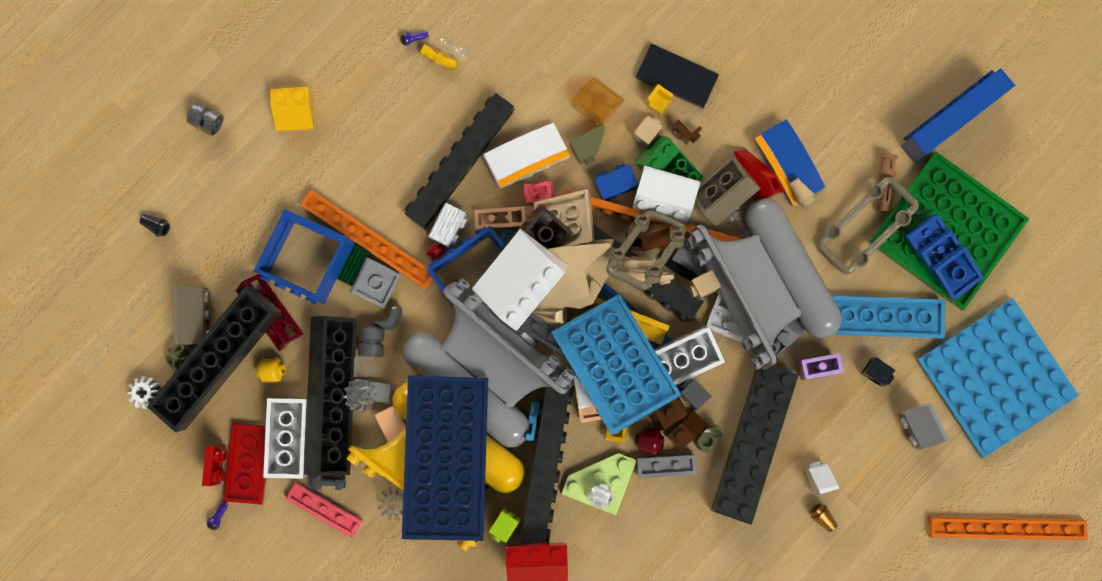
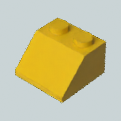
M309 87L270 89L271 110L277 132L314 129L313 92Z

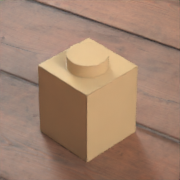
M647 115L633 133V138L647 148L661 132V122L655 117L651 118Z
M710 270L691 280L689 283L690 287H688L692 297H696L698 301L718 291L721 285L713 270Z

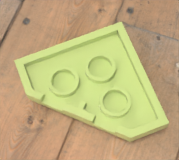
M617 453L568 475L561 494L593 506V500L589 498L592 488L595 485L599 487L600 483L611 487L610 492L614 493V497L610 506L604 505L603 509H598L616 515L636 460Z

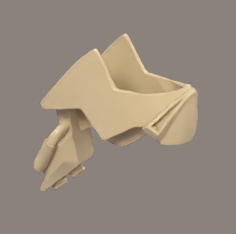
M601 239L595 240V244L561 246L548 249V251L568 266L565 274L535 308L532 314L557 329L563 326L567 320V307L580 309L592 305L609 276L606 267L609 264V255L614 250L612 247L614 240ZM637 256L625 257L624 265L615 269L644 282L647 268L655 265L658 260ZM662 272L659 285L671 283V279H674V273Z

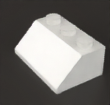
M644 166L632 208L644 212L649 210L656 211L676 221L688 224L700 181Z

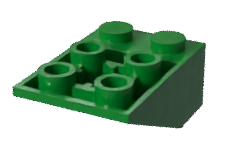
M658 135L634 161L642 172L644 166H648L697 181L704 177L673 141L666 136Z

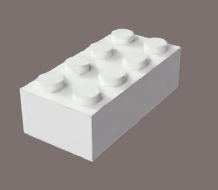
M703 326L654 349L675 385L725 363L708 326Z
M267 398L264 478L303 479L308 477V475H304L307 399Z

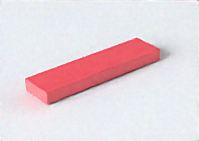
M297 481L293 484L285 498L351 538L354 537L363 521Z

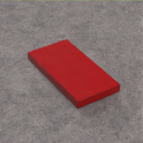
M232 423L223 501L263 505L266 478H264L266 426Z

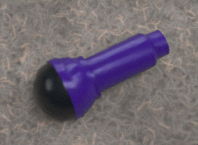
M424 31L414 34L403 33L400 36V42L405 46H409L413 41L425 39L429 35L428 32Z
M223 501L214 516L207 520L206 524L209 529L216 530L220 527V519L227 510V502Z

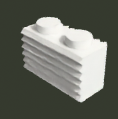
M445 203L428 236L429 239L437 243L439 242L449 249L452 245L455 246L460 237L457 235L460 228L464 229L468 221L466 212Z

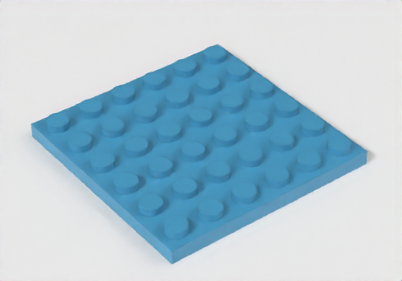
M1014 298L1009 299L916 359L980 458H985L1079 396Z

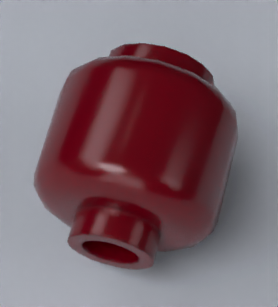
M643 428L640 433L636 434L635 444L638 445L640 452L656 455L659 451L663 450L665 437L662 436L660 430Z

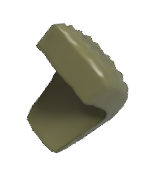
M710 425L703 430L697 438L695 445L699 451L708 453L725 433L720 427Z

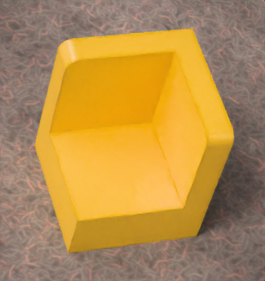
M658 84L648 97L646 106L662 115L671 102L673 94Z

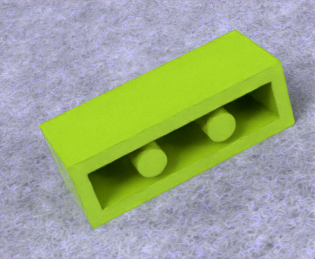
M504 506L489 531L492 534L491 538L498 543L502 541L506 543L521 517Z

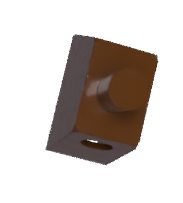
M680 397L652 412L648 417L657 430H664L688 415L689 411Z

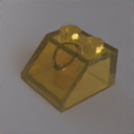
M594 77L574 97L572 107L599 127L606 124L624 99Z

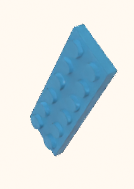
M832 296L842 315L840 328L833 335L945 338V300Z

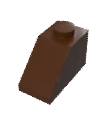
M693 410L665 436L677 450L681 451L707 424Z

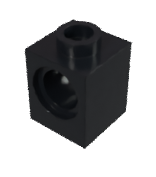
M877 357L870 358L861 375L881 387L886 386V384L889 385L893 381L895 369Z

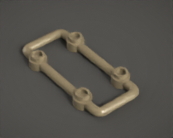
M885 177L878 184L870 185L867 189V195L837 224H831L826 228L825 235L818 242V250L840 272L851 274L858 267L867 265L869 256L899 227H905L911 222V216L918 210L919 203L894 178ZM889 184L911 206L906 211L898 212L895 216V221L864 251L855 253L853 262L846 267L825 245L830 240L838 239L841 235V230L872 200H878L883 194V189Z
M652 210L638 215L634 220L633 230L619 249H614L610 253L609 264L606 267L607 273L611 277L638 289L646 290L650 288L652 283L655 284L661 280V270L675 248L683 246L687 230L686 226L679 221ZM652 218L678 230L670 233L669 245L657 263L647 268L645 281L643 282L615 268L624 265L625 253L639 233L648 230L649 219Z

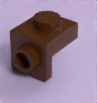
M679 119L671 128L675 138L681 139L686 145L689 142H696L701 137L700 132L702 128L700 126L691 133Z

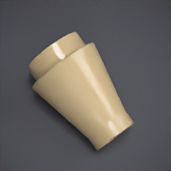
M799 178L789 184L798 205L801 204L802 207H805L816 199L813 196L814 193Z

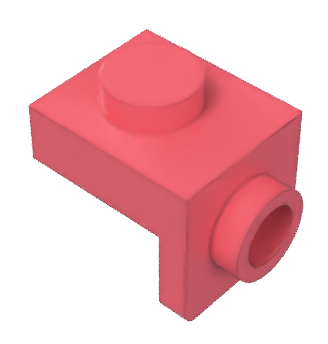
M546 181L534 185L525 184L523 195L526 202L534 205V202L555 197L553 182Z

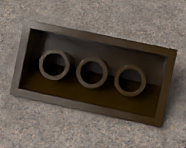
M538 205L519 228L547 250L561 247L573 232L542 205ZM515 234L499 251V253L494 257V259L489 263V265H491L495 261V259L499 256V254L503 251V249L507 246V244L511 241Z

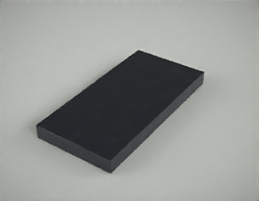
M651 43L635 78L653 87L659 84L671 92L673 96L704 109L719 74Z

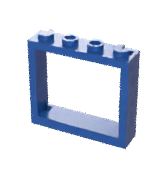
M284 209L254 272L261 274L260 279L266 282H270V280L275 281L274 285L283 290L286 287L290 288V293L301 297L302 294L307 296L306 301L315 305L317 301L325 304L355 242L346 236ZM294 223L339 243L338 249L315 294L270 273Z
M484 226L482 229L477 230L476 236L471 239L467 237L460 242V247L457 249L451 248L444 253V258L441 260L435 259L428 265L427 272L443 295L446 287L436 274L438 271L487 237L491 239L499 251L505 246L491 226L487 228ZM445 296V298L447 299V301L450 303V305H451L452 308L454 309V306H453L452 302Z

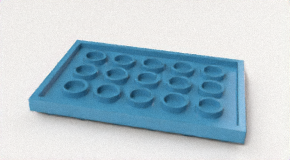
M620 294L551 332L611 436L681 396V393Z

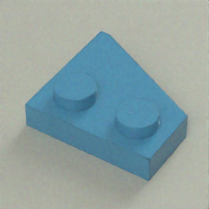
M532 401L528 422L531 429L530 434H526V440L534 441V437H538L540 426L536 425L537 417L541 418L543 406H539L540 402Z

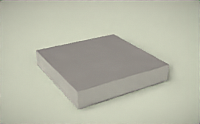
M366 257L349 292L381 308H385L401 274Z

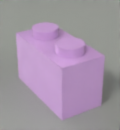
M840 353L797 361L801 380L844 372Z

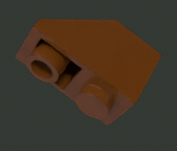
M632 222L630 227L628 228L626 232V238L633 230L634 222ZM649 223L648 230L640 232L628 250L646 252L669 244L670 225Z

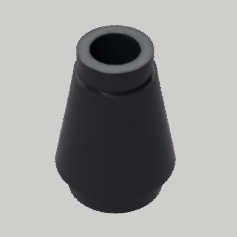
M146 214L140 218V224L157 237L166 236L170 230V224L166 219Z

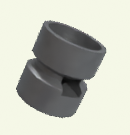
M201 102L195 103L187 116L188 124L197 129L201 128L203 132L210 136H214L219 131L224 120L223 114L213 109L210 110L208 106Z
M360 328L359 340L362 343L359 345L358 356L383 357L384 345L381 342L384 341L385 329Z

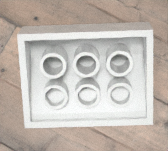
M519 229L472 289L502 321L517 331L565 274L568 265L522 229Z

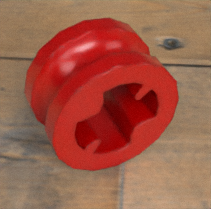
M438 242L426 254L431 256V259L434 261L443 254L445 249L441 248Z

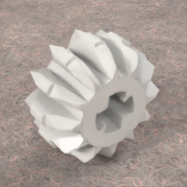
M142 376L141 380L139 378L134 379L135 385H128L132 389V391L127 392V395H132L129 402H135L134 406L136 408L142 407V409H147V406L159 393L160 390H157V388L160 386V383H154L155 379L151 377L148 379L147 376ZM147 390V395H143L142 392Z

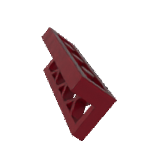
M257 274L242 281L235 291L239 295L244 287H253L251 283L257 280L262 287L261 290H256L263 296L270 298L272 304L282 312L283 321L276 319L266 331L267 336L280 352L289 343L302 337L303 332L267 282L260 279L261 274ZM286 327L292 328L295 335L289 337L285 331Z

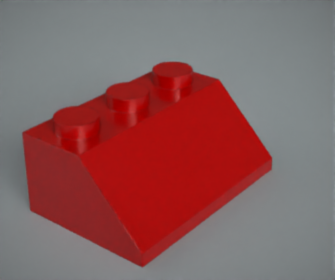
M567 542L506 544L507 581H568Z

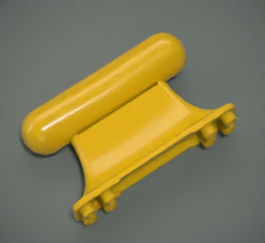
M408 382L403 383L396 389L392 400L394 411L405 421L407 415ZM406 428L392 441L378 448L362 449L352 445L348 449L351 453L346 459L355 466L362 460L367 464L362 470L365 474L372 478L378 473L403 491ZM487 434L485 483L500 493L515 491L525 478L524 464L517 456ZM459 540L457 545L467 551L470 546L475 547L477 541Z

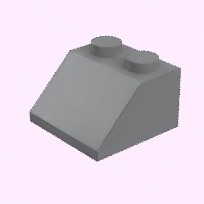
M918 404L899 413V422L903 429L907 430L909 434L908 440L912 447L925 449L949 440L932 404Z

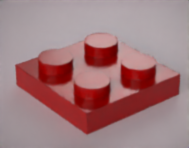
M225 445L206 446L201 486L219 485L224 480L225 470L223 469V461L225 462L227 458Z

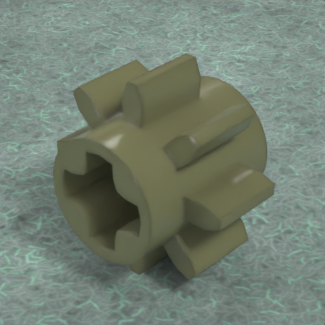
M176 345L167 349L169 353L166 354L165 358L167 364L170 367H176L177 370L190 355V352L186 347L181 348V346Z

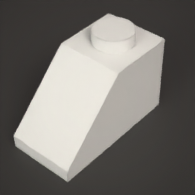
M821 461L809 464L810 467L805 469L812 492L822 494L839 489L838 483L828 464H821Z

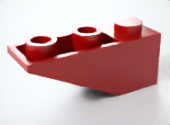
M746 148L734 151L736 159L760 187L752 196L755 201L765 198L771 199L784 192L777 174Z

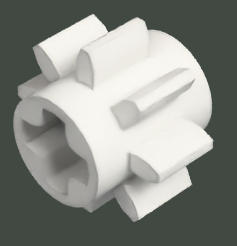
M600 483L599 487L595 485L589 496L593 500L592 505L602 509L604 505L610 506L614 497V493L610 492L611 487Z

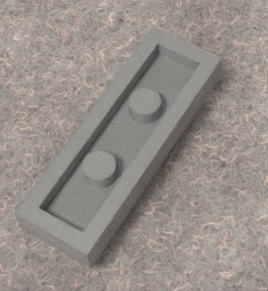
M696 455L637 458L638 478L697 475Z

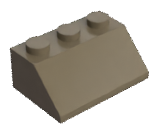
M732 156L700 184L695 202L703 215L717 226L753 196L760 187L740 162Z
M173 286L174 345L184 347L197 346L210 330L211 312L208 310V303L211 301V295L207 288L199 286Z

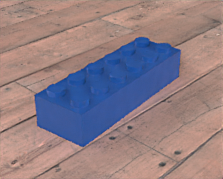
M1002 68L996 72L991 70L904 137L905 142L900 146L914 163L1016 85Z

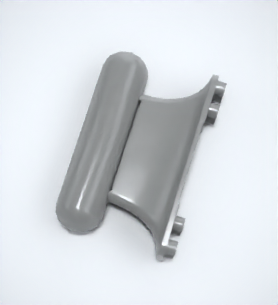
M768 198L755 201L746 211L745 220L752 234L751 237L737 241H721L713 238L703 225H698L690 233V238L685 240L687 248L689 250L695 248L698 254L694 257L696 264L699 267L704 265L707 272L713 270L721 285L719 292L742 332L744 341L741 342V346L745 352L751 351L754 356L750 362L755 370L759 368L766 370L776 363L773 342L778 333L796 318H799L808 334L816 338L832 336L838 331L842 322V315L783 209L775 200Z
M460 279L459 282H453L446 286L443 291L444 295L452 302L455 310L453 327L444 344L428 332L413 334L404 346V359L421 376L488 378L487 433L507 448L517 447L526 441V434H530L531 426L528 424L529 418L516 406V403L531 391L541 387H551L557 392L565 394L573 386V378L576 375L569 368L563 371L558 366L560 360L556 356L551 355L548 358L540 353L493 313L476 292L474 294L468 290L470 287L468 281Z

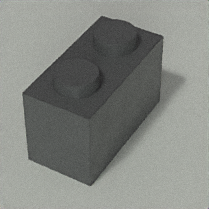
M688 379L678 387L681 393L680 397L692 410H698L712 397L696 379Z

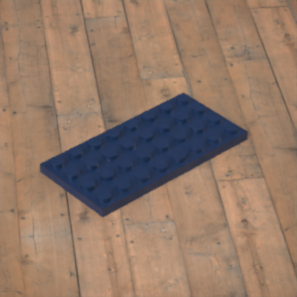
M408 376L402 539L484 540L488 378Z

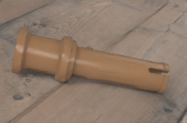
M881 154L882 163L881 170H879L881 180L885 177H895V161L898 159V156L894 154ZM889 184L883 189V194L879 198L878 212H890L892 187Z

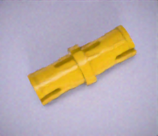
M426 44L421 49L420 55L430 59L435 65L444 66L453 72L456 70L459 63L458 60Z

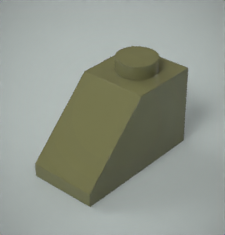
M604 124L570 141V147L580 165L583 163L588 165L595 161L605 132Z

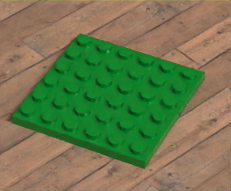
M935 151L907 188V191L918 201V210L911 216V222L905 227H899L878 250L962 311L968 306L1029 221V218ZM903 197L899 199L868 242L869 244H872L895 221V216L898 212L906 211L911 206ZM933 214H938L946 228L952 230L960 245L966 247L984 277L955 300H951L904 237Z

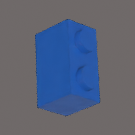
M624 164L618 165L614 168V171L609 173L607 171L601 172L594 179L601 200L605 201L633 191L639 186L630 164L626 166Z

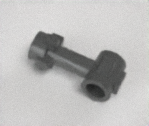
M311 475L308 485H310L312 490H321L322 486H335V490H341L346 487V477L336 475V478H322V476Z

